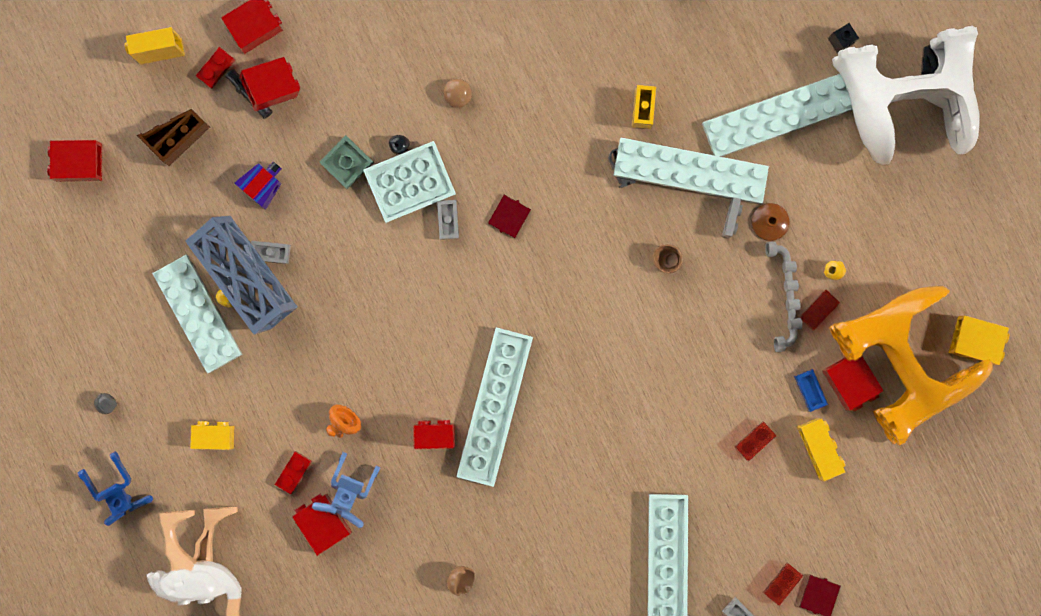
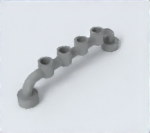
M775 241L766 242L765 252L767 257H776L777 253L783 256L782 270L785 275L784 290L787 297L786 309L788 311L787 326L790 330V337L785 340L784 336L774 338V349L776 352H784L786 347H790L797 340V329H802L801 318H796V310H800V300L794 299V291H798L799 284L792 277V273L797 271L796 261H791L790 253L785 247L777 245Z

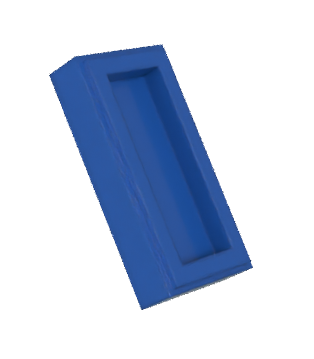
M813 369L794 376L809 412L828 405Z

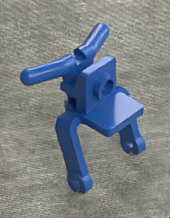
M116 451L111 453L110 457L125 480L124 483L114 484L99 493L86 470L82 469L78 472L80 479L84 481L93 498L97 501L106 500L112 514L104 520L106 526H110L125 516L126 511L132 512L153 501V497L148 495L131 502V496L126 494L124 490L131 483V477Z

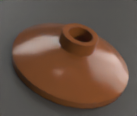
M766 203L755 210L751 224L753 231L758 237L766 241H775L786 234L790 220L788 213L783 207L774 203ZM769 218H774L775 224H770Z

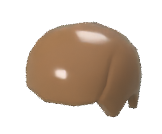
M454 78L444 87L443 95L446 103L450 106L461 108L471 100L472 91L470 85L465 80Z
M671 244L661 245L653 254L654 266L663 273H675L684 262L681 250Z
M465 566L454 568L447 579L448 590L457 596L467 594L475 580L474 570Z

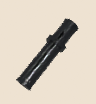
M235 69L230 70L225 76L226 79L234 85L237 93H241L251 104L240 80V75ZM267 107L257 112L263 119H266L273 111Z

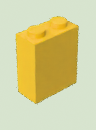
M172 27L126 36L127 42L124 44L126 53L140 65L185 56L182 38Z
M965 315L958 316L948 353L978 362L990 359L993 365H1000L1005 357V344H1007L1010 337L1008 333L1009 328Z

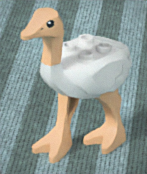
M238 507L203 509L205 527L195 544L193 558L180 547L175 528L183 520L194 516L195 510L159 513L166 539L165 554L170 560L171 571L168 573L157 571L156 573L150 572L147 574L149 585L156 595L171 602L178 601V605H185L195 600H198V604L210 603V600H214L215 597L226 593L228 597L226 616H240L241 586L236 577L225 566L213 562L212 548L215 525L222 519L238 512Z

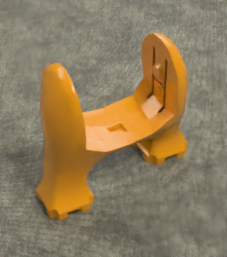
M944 286L917 288L896 297L867 315L835 323L829 327L832 337L839 344L840 350L847 360L858 359L862 356L865 349L872 345L881 347L892 363L895 372H897L905 385L906 391L894 404L883 408L879 407L873 411L874 417L882 426L884 434L892 444L902 445L907 442L908 437L917 426L973 393L989 377L993 370V363L988 359L973 364L940 383L929 378L917 362L908 343L912 317L950 293L949 289Z

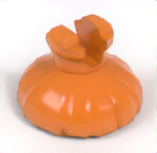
M338 404L330 408L329 420L332 425H328L326 428L329 436L335 437L336 435L338 438H342L344 434L353 435L360 431L361 421L355 412L346 406Z

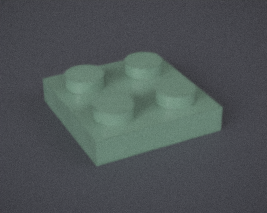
M345 135L319 163L348 189L364 173L363 170L370 167L374 162Z

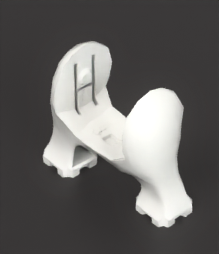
M969 26L959 30H955V28L939 32L937 38L930 40L931 49L937 55L939 64L934 74L906 76L896 79L886 78L876 68L878 49L877 46L866 45L861 48L849 47L840 50L838 56L832 59L833 66L842 76L848 90L861 140L876 163L881 165L889 164L893 158L895 148L894 126L887 106L891 102L905 99L924 98L943 109L946 134L951 148L957 154H966L975 146L980 124L972 72L974 47L978 35L977 27Z

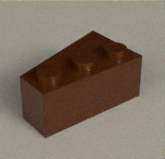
M190 109L171 118L170 121L157 125L153 129L140 133L137 136L163 163L170 166L210 126L194 110Z

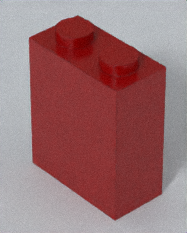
M248 0L221 17L244 54L283 31L280 27L282 21L277 13L272 14L270 9L273 7L268 0Z
M285 57L241 70L240 80L254 111L297 98L300 84L297 79H294L292 66L289 62H286Z
M97 140L50 141V146L47 149L48 157L50 158L47 173L50 179L56 182L102 181V143Z
M863 356L856 360H847L844 357L822 370L845 410L855 412L863 407L864 402L876 400L880 397L879 393L883 392L882 387Z
M320 493L311 499L313 503L318 502L332 505L333 502L328 493L324 496ZM313 503L307 507L303 504L295 509L296 514L292 518L316 556L352 533L344 518L340 517L341 515L314 510L312 508Z

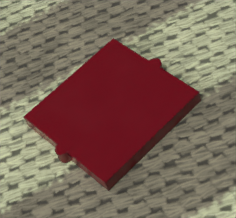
M503 195L488 224L497 228L500 233L504 232L516 238L531 209L519 203V200L515 201Z
M810 575L799 607L812 611L814 615L831 616L841 585L830 582L827 578L821 579Z

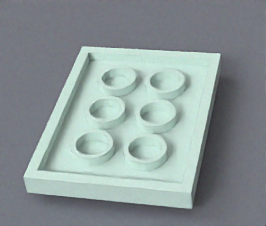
M434 141L363 170L385 223L456 194Z

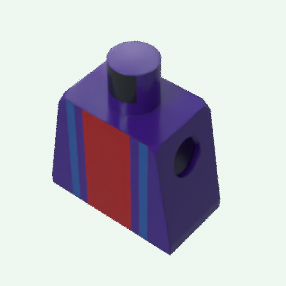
M274 161L266 170L260 164H257L240 177L235 184L261 207L266 209L281 186V183L275 176L282 168Z

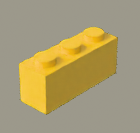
M816 418L797 426L819 480L826 481L845 473L843 468L845 467V462L837 454V444L833 438H830L828 433L830 428L825 420Z

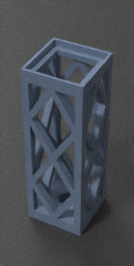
M231 216L212 217L185 241L254 335L271 330L298 308ZM212 242L219 244L220 253L212 244ZM235 243L243 245V250L240 247H238ZM225 247L228 248L229 261L226 258ZM235 256L243 267L236 265ZM211 258H212L215 262H217V263L220 265V267L217 266V265L212 264V263H211ZM237 271L246 274L247 278L238 275ZM241 282L248 284L249 292ZM265 283L272 285L273 291ZM254 287L258 289L259 301L256 300ZM265 297L273 307L266 305ZM240 298L249 304V307L241 304Z

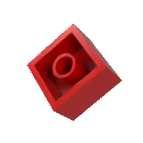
M431 420L418 421V424L413 425L414 449L455 447V423L450 424V420H439L438 424H431Z

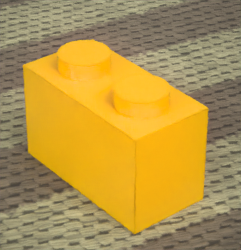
M637 85L634 96L632 128L651 129L653 126L656 87Z
M198 421L197 425H191L190 449H234V426H229V422H217V425H209V421Z

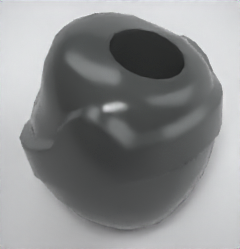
M100 393L94 401V406L99 413L109 414L115 409L117 402L110 394Z

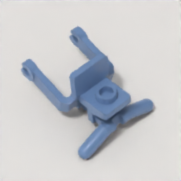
M342 452L339 464L331 480L332 488L337 489L332 505L315 502L312 508L332 514L337 513L341 515L340 517L361 528L364 525L363 521L350 513L356 497L362 500L367 497L380 467L375 466L367 488L362 493L364 483L341 475L339 481L336 482L347 456V453Z

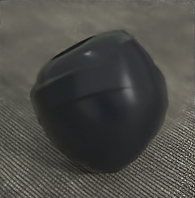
M395 135L389 140L390 150L394 154L405 153L410 145L409 139L404 135Z

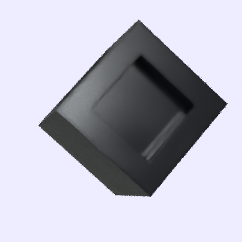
M850 23L833 32L828 38L837 54L840 50L851 47L860 39Z

